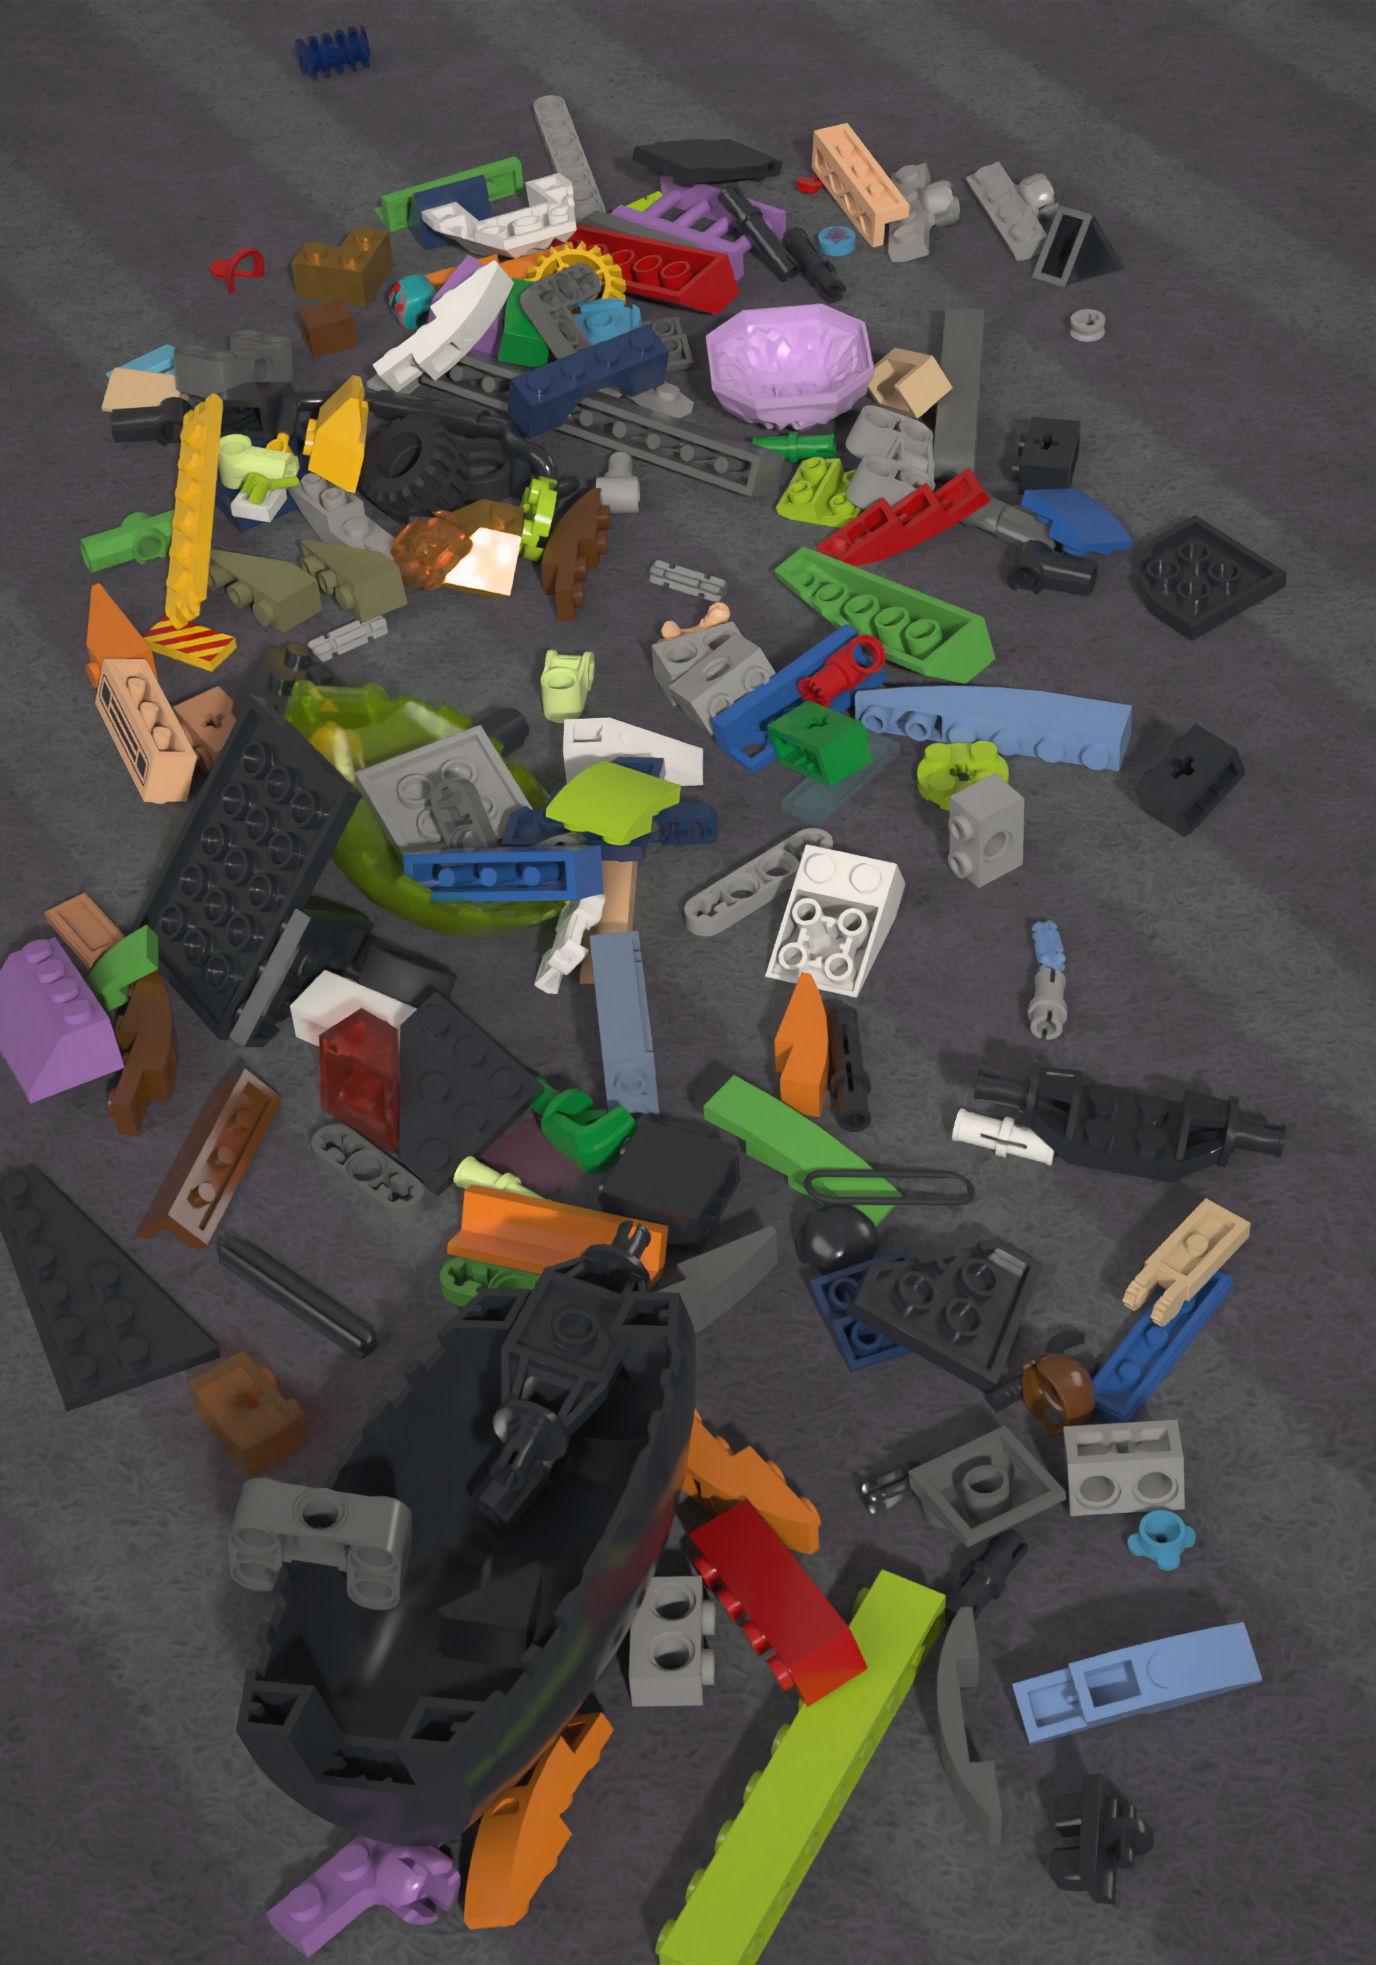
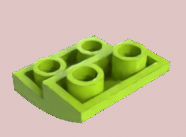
M813 457L802 460L776 506L778 514L791 520L837 528L844 527L866 511L853 504L846 495V489L857 469L844 472L840 458L823 459L821 457Z
M601 760L583 770L562 788L547 806L546 817L564 823L563 826L568 830L576 832L589 831L603 836V840L609 844L627 845L631 843V840L651 832L654 815H658L661 810L679 803L681 785Z

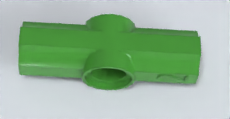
M175 509L155 516H150L144 512H136L127 516L120 527L80 539L81 555L90 573L134 559L140 564H145L146 560L159 556L164 558L172 543V519Z

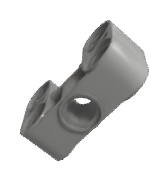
M873 405L863 407L845 442L847 449L854 456L862 459L846 489V495L849 500L856 506L867 510L885 497L893 507L926 482L934 490L935 460L933 459V434L931 430L920 421Z

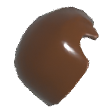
M1046 1353L1037 1355L1022 1365V1370L1024 1371L1022 1377L1023 1399L1033 1417L1046 1426L1045 1429L1048 1436L1061 1434L1064 1438L1065 1426H1081L1088 1422L1096 1406L1095 1385L1087 1369L1076 1359L1060 1353ZM1054 1408L1064 1416V1421L1060 1424L1046 1422L1044 1420L1045 1409Z

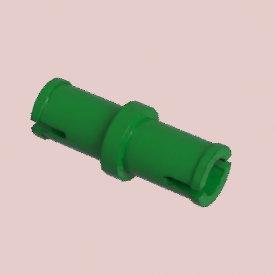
M790 431L789 436H753L752 444L785 454L784 460H789L790 464H799V460H807L813 457H821L823 459L836 458L835 433L799 435L798 431Z

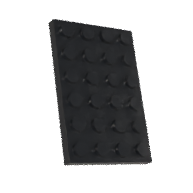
M251 694L244 704L128 933L130 935L148 925L158 935V971L219 1040L230 1039L229 1036L236 1025L234 1021L236 1012L241 1004L251 996L258 982L256 976L261 964L272 955L280 939L279 930L282 923L288 916L293 914L296 908H304L363 796L265 698Z

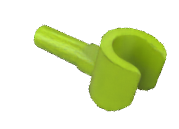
M252 472L246 478L241 493L250 494L248 500L253 504L261 505L268 491L299 486V479L297 476L268 479L260 473Z

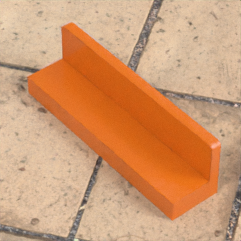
M472 1184L464 1191L462 1227L448 1242L447 1254L541 1275L546 1267L580 1257L582 1251L591 1245H611L620 1223L630 1220L634 1222L628 1234L629 1238L634 1234L638 1223L646 1227L651 1234V1241L640 1258L650 1276L651 1285L647 1291L649 1292L660 1279L664 1270L668 1226Z

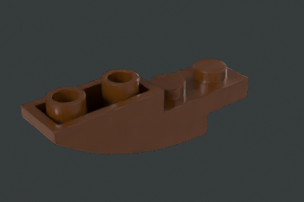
M601 488L591 489L565 513L552 532L544 551L541 564L544 594L555 595L558 621H575L576 609L584 608L585 585L584 582L580 581H588V569H598L599 556L607 555L608 553L607 530H610L611 511L610 505H603Z
M158 970L138 979L137 982L131 983L127 1010L124 1016L118 1017L116 1023L115 1038L117 1044L123 1047L124 1055L122 1061L125 1068L121 1069V1078L117 1088L113 1087L109 1093L108 1113L110 1117L115 1118L119 1135L138 1136L150 1101H170L176 1082L178 1039L168 993Z

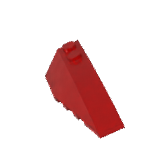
M577 223V230L567 240L568 243L572 242L574 249H577L582 241L586 244L587 251H590L597 245L601 250V256L609 253L613 258V265H618L621 268V278L625 280L626 292L660 303L716 315L723 311L727 304L740 294L728 254ZM553 239L547 249L551 246L556 247L565 243Z

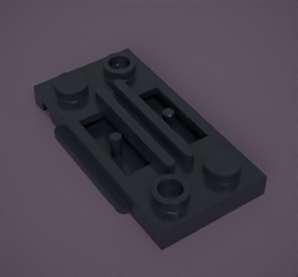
M730 139L654 142L653 145L635 146L632 161L646 166V172L658 176H670L673 178L674 184L687 188H693L695 183L746 178L753 181H763L768 176H779L783 163L779 159Z

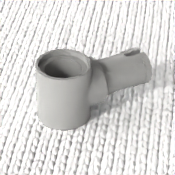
M615 452L609 458L608 472L604 477L596 478V488H601L603 505H610L611 514L639 513V478L632 475V458L625 452Z

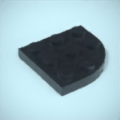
M1194 515L1156 537L1145 548L1139 560L1137 585L1139 595L1145 606L1161 621L1193 641L1286 587L1287 573Z

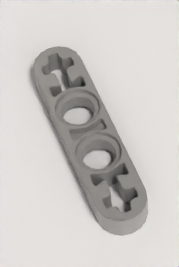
M818 828L803 829L696 894L686 902L684 907L687 929L695 935L713 936L789 890L794 885L806 844L833 850L832 836ZM773 868H783L789 871L783 876H770L766 874L768 870ZM737 890H749L754 893L752 896L742 899L731 896Z

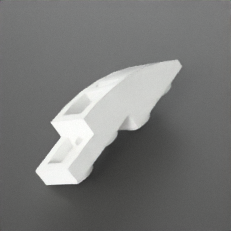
M495 260L476 270L470 278L455 289L446 292L440 300L430 306L436 316L435 320L420 327L413 336L399 346L390 349L384 357L373 364L378 375L396 392L424 372L436 381L461 360L487 331L514 284L512 278Z

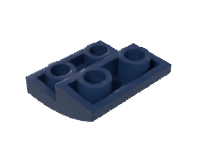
M908 1248L809 1281L807 1288L815 1307L850 1373L912 1352L846 1314L862 1274L869 1265L889 1259L891 1263L911 1260L913 1258Z

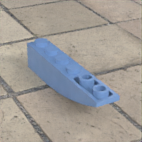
M900 687L857 691L855 695V720L860 721L867 731L875 734L885 732L909 736L917 741L928 739L946 743H975L985 740L994 743L998 748V752L1003 755L1018 754L1041 758L1050 763L1061 761L1085 765L1093 770L1109 769L1119 771L1131 737L1132 705L1044 691L1002 687Z

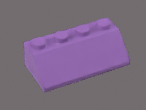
M56 937L49 940L40 939L26 944L22 950L11 953L0 971V1054L30 1104L125 1068L108 1015Z

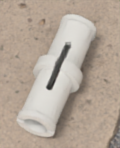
M960 1109L952 1134L953 1141H962L996 1150V1156L1006 1158L1008 1153L1046 1163L1049 1166H1052L1053 1156L1056 1153L1031 1128L1028 1131L1020 1130V1125L1016 1124L1015 1118L1006 1116L1004 1121L968 1112L965 1109Z

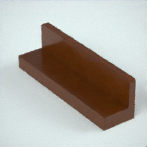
M245 1068L214 1088L140 1224L136 1235L140 1238L148 1239L165 1228L190 1248L202 1249L207 1246L282 1097Z

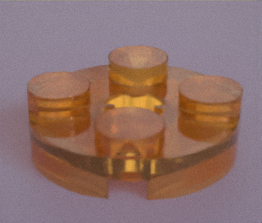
M445 510L432 512L437 518L430 519L427 522H424L421 517L414 520L401 531L393 542L390 553L394 557L393 562L400 568L402 581L405 586L412 588L424 586L427 591L436 590L444 584L447 574L458 565L461 559L471 553L474 545L468 536L467 528L454 513Z

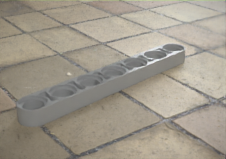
M554 95L539 97L533 102L534 118L554 173H560L572 182L576 223L580 224L582 220L595 211L606 213L565 101L561 97Z

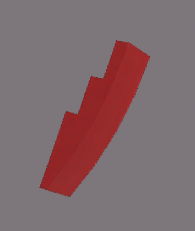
M968 467L935 492L926 482L893 507L885 497L817 545L816 548L819 553L829 557L833 555L835 559L855 567L881 561L912 548L954 526L991 502V499Z

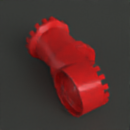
M860 635L847 642L828 657L824 662V667L812 677H803L799 680L797 684L799 685L798 690H800L799 695L804 696L802 700H810L829 708V702L843 691H852L865 679L881 669L886 659L882 643L871 635ZM856 645L865 646L870 650L873 661L869 668H863L855 662L853 651Z

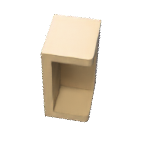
M894 348L874 365V376L867 390L879 407L918 419L953 387L932 355Z

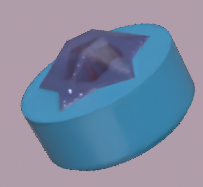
M828 227L818 235V248L826 255H846L856 247L855 232L847 227Z

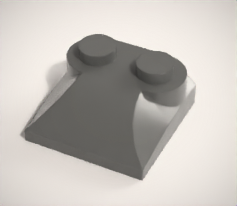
M1005 1425L908 1471L910 1488L922 1501L925 1519L935 1527L948 1529L966 1547H974L1052 1509L1066 1500L1065 1490Z

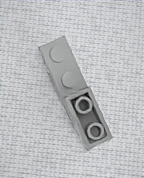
M315 473L305 475L299 481V486L288 488L299 510L323 542L381 552L398 566L409 562L407 547L365 515L363 501L353 493L343 490Z

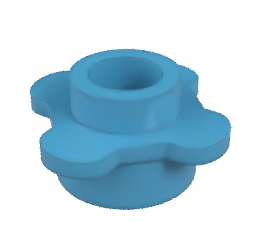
M1156 1510L1147 1513L1140 1522L1139 1532L1129 1536L1128 1549L1133 1555H1144L1156 1561L1160 1569L1170 1571L1180 1565L1179 1556L1185 1548L1192 1547L1195 1544L1196 1534L1190 1526L1184 1524L1177 1514L1167 1510ZM1158 1538H1165L1167 1542L1159 1543L1156 1540Z

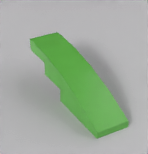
M735 1075L704 1105V1119L745 1140L746 1154L787 1175L789 1187L812 1199L814 1198L804 1188V1179L807 1174L814 1170H874L863 1159L821 1127L780 1100ZM821 1177L811 1182L816 1191L832 1197H903L884 1178ZM896 1205L853 1206L865 1213L877 1227Z

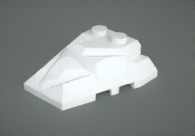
M560 173L525 182L530 207L478 221L457 202L421 211L423 221L433 230L456 240L464 248L482 256L497 254L517 259L520 256L546 250L553 239L565 243L577 230L572 182Z

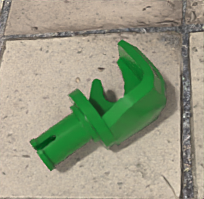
M539 1076L534 1077L543 1085L545 1092L529 1108L543 1117L541 1122L542 1133L548 1139L549 1144L585 1174H600L617 1164L624 1141L628 1137L633 1138L637 1131L636 1123L626 1108L620 1105L610 1112H607L605 1109L594 1110L591 1097L584 1091L572 1088L560 1093L549 1085L545 1079Z

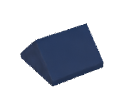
M484 175L413 193L407 228L425 250L456 242V240L433 230L423 221L421 211L457 202L478 221L492 218Z

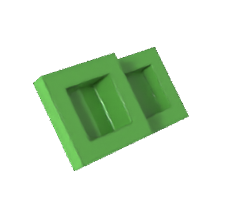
M145 925L117 943L92 969L85 982L106 1013L128 1002L130 983L158 970V935L148 925Z

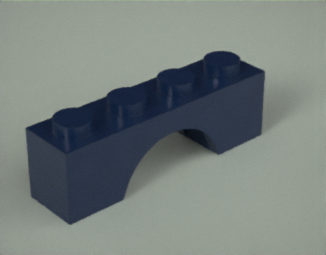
M648 324L510 379L507 412L528 439L562 426L574 407L595 391L606 387L618 386L624 388L628 395L633 397L663 385L669 350Z

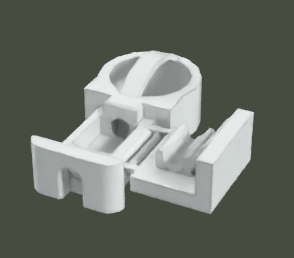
M605 894L580 900H566L559 915L556 927L557 935L553 947L543 955L534 986L546 993H558L563 974H569L585 958L589 951L580 945L581 940L600 921L602 907L605 903Z

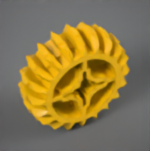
M566 241L563 251L558 252L551 246L549 249L550 257L546 258L538 254L536 258L537 266H528V279L524 280L536 282L575 264H586L594 270L600 279L601 290L598 293L604 291L601 299L617 298L624 300V305L626 304V297L623 294L626 291L625 280L621 278V268L618 265H613V258L609 253L601 256V250L597 245L590 251H587L586 244L581 241L577 249H571L570 244ZM597 293L593 298H591L588 302L593 301L594 299L598 298V293ZM580 306L569 311L573 314V317L581 313Z

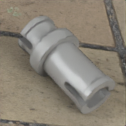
M1051 968L1042 969L1035 975L1034 998L1028 1005L1031 1031L1033 1035L1041 1039L1042 1029H1045V1040L1055 1039L1060 1036L1063 1024L1067 1019V1005L1063 1000L1066 978L1061 971L1056 969L1054 983L1050 982Z

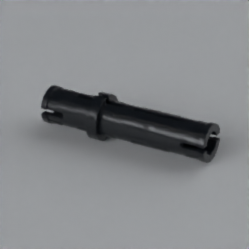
M733 183L732 186H726L719 193L717 199L734 219L736 229L740 233H745L751 240L755 248L775 271L781 282L787 281L786 277L791 279L801 272V265L792 257L780 239L762 218L763 212L759 207L753 206L748 201L737 184Z
M794 227L787 231L786 236L788 238H784V244L805 270L808 283L812 287H817L823 299L828 303L838 302L843 299L844 295L841 292L846 293V287L836 276V268L831 261H825L804 229Z
M838 1005L827 1013L834 1075L831 1078V1092L838 1101L840 1127L849 1132H859L865 1130L871 1124V1113L868 1108L871 1080L868 1073L864 1071L857 1010L849 1005ZM845 1042L848 1043L849 1054H844L843 1043ZM847 1063L851 1064L850 1072L846 1070ZM848 1080H853L854 1091H849Z

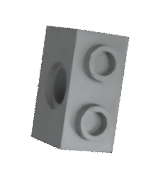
M736 633L668 688L686 716L712 736L714 735L711 721L713 718L761 684L769 682V679L776 673L761 648Z
M995 773L950 796V819L948 820L950 830L949 866L958 878L963 879L966 877L978 888L1023 865L1025 798Z

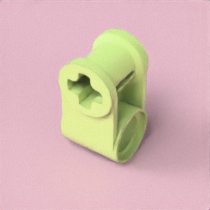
M556 650L547 651L545 668L541 677L544 715L548 720L564 723V719H577L582 714L587 693L591 690L594 678L595 662L593 652L586 651L583 656L559 655Z

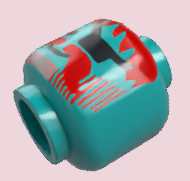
M423 275L406 276L393 286L389 294L388 303L404 329L418 330L428 323L432 299L438 291L429 279Z

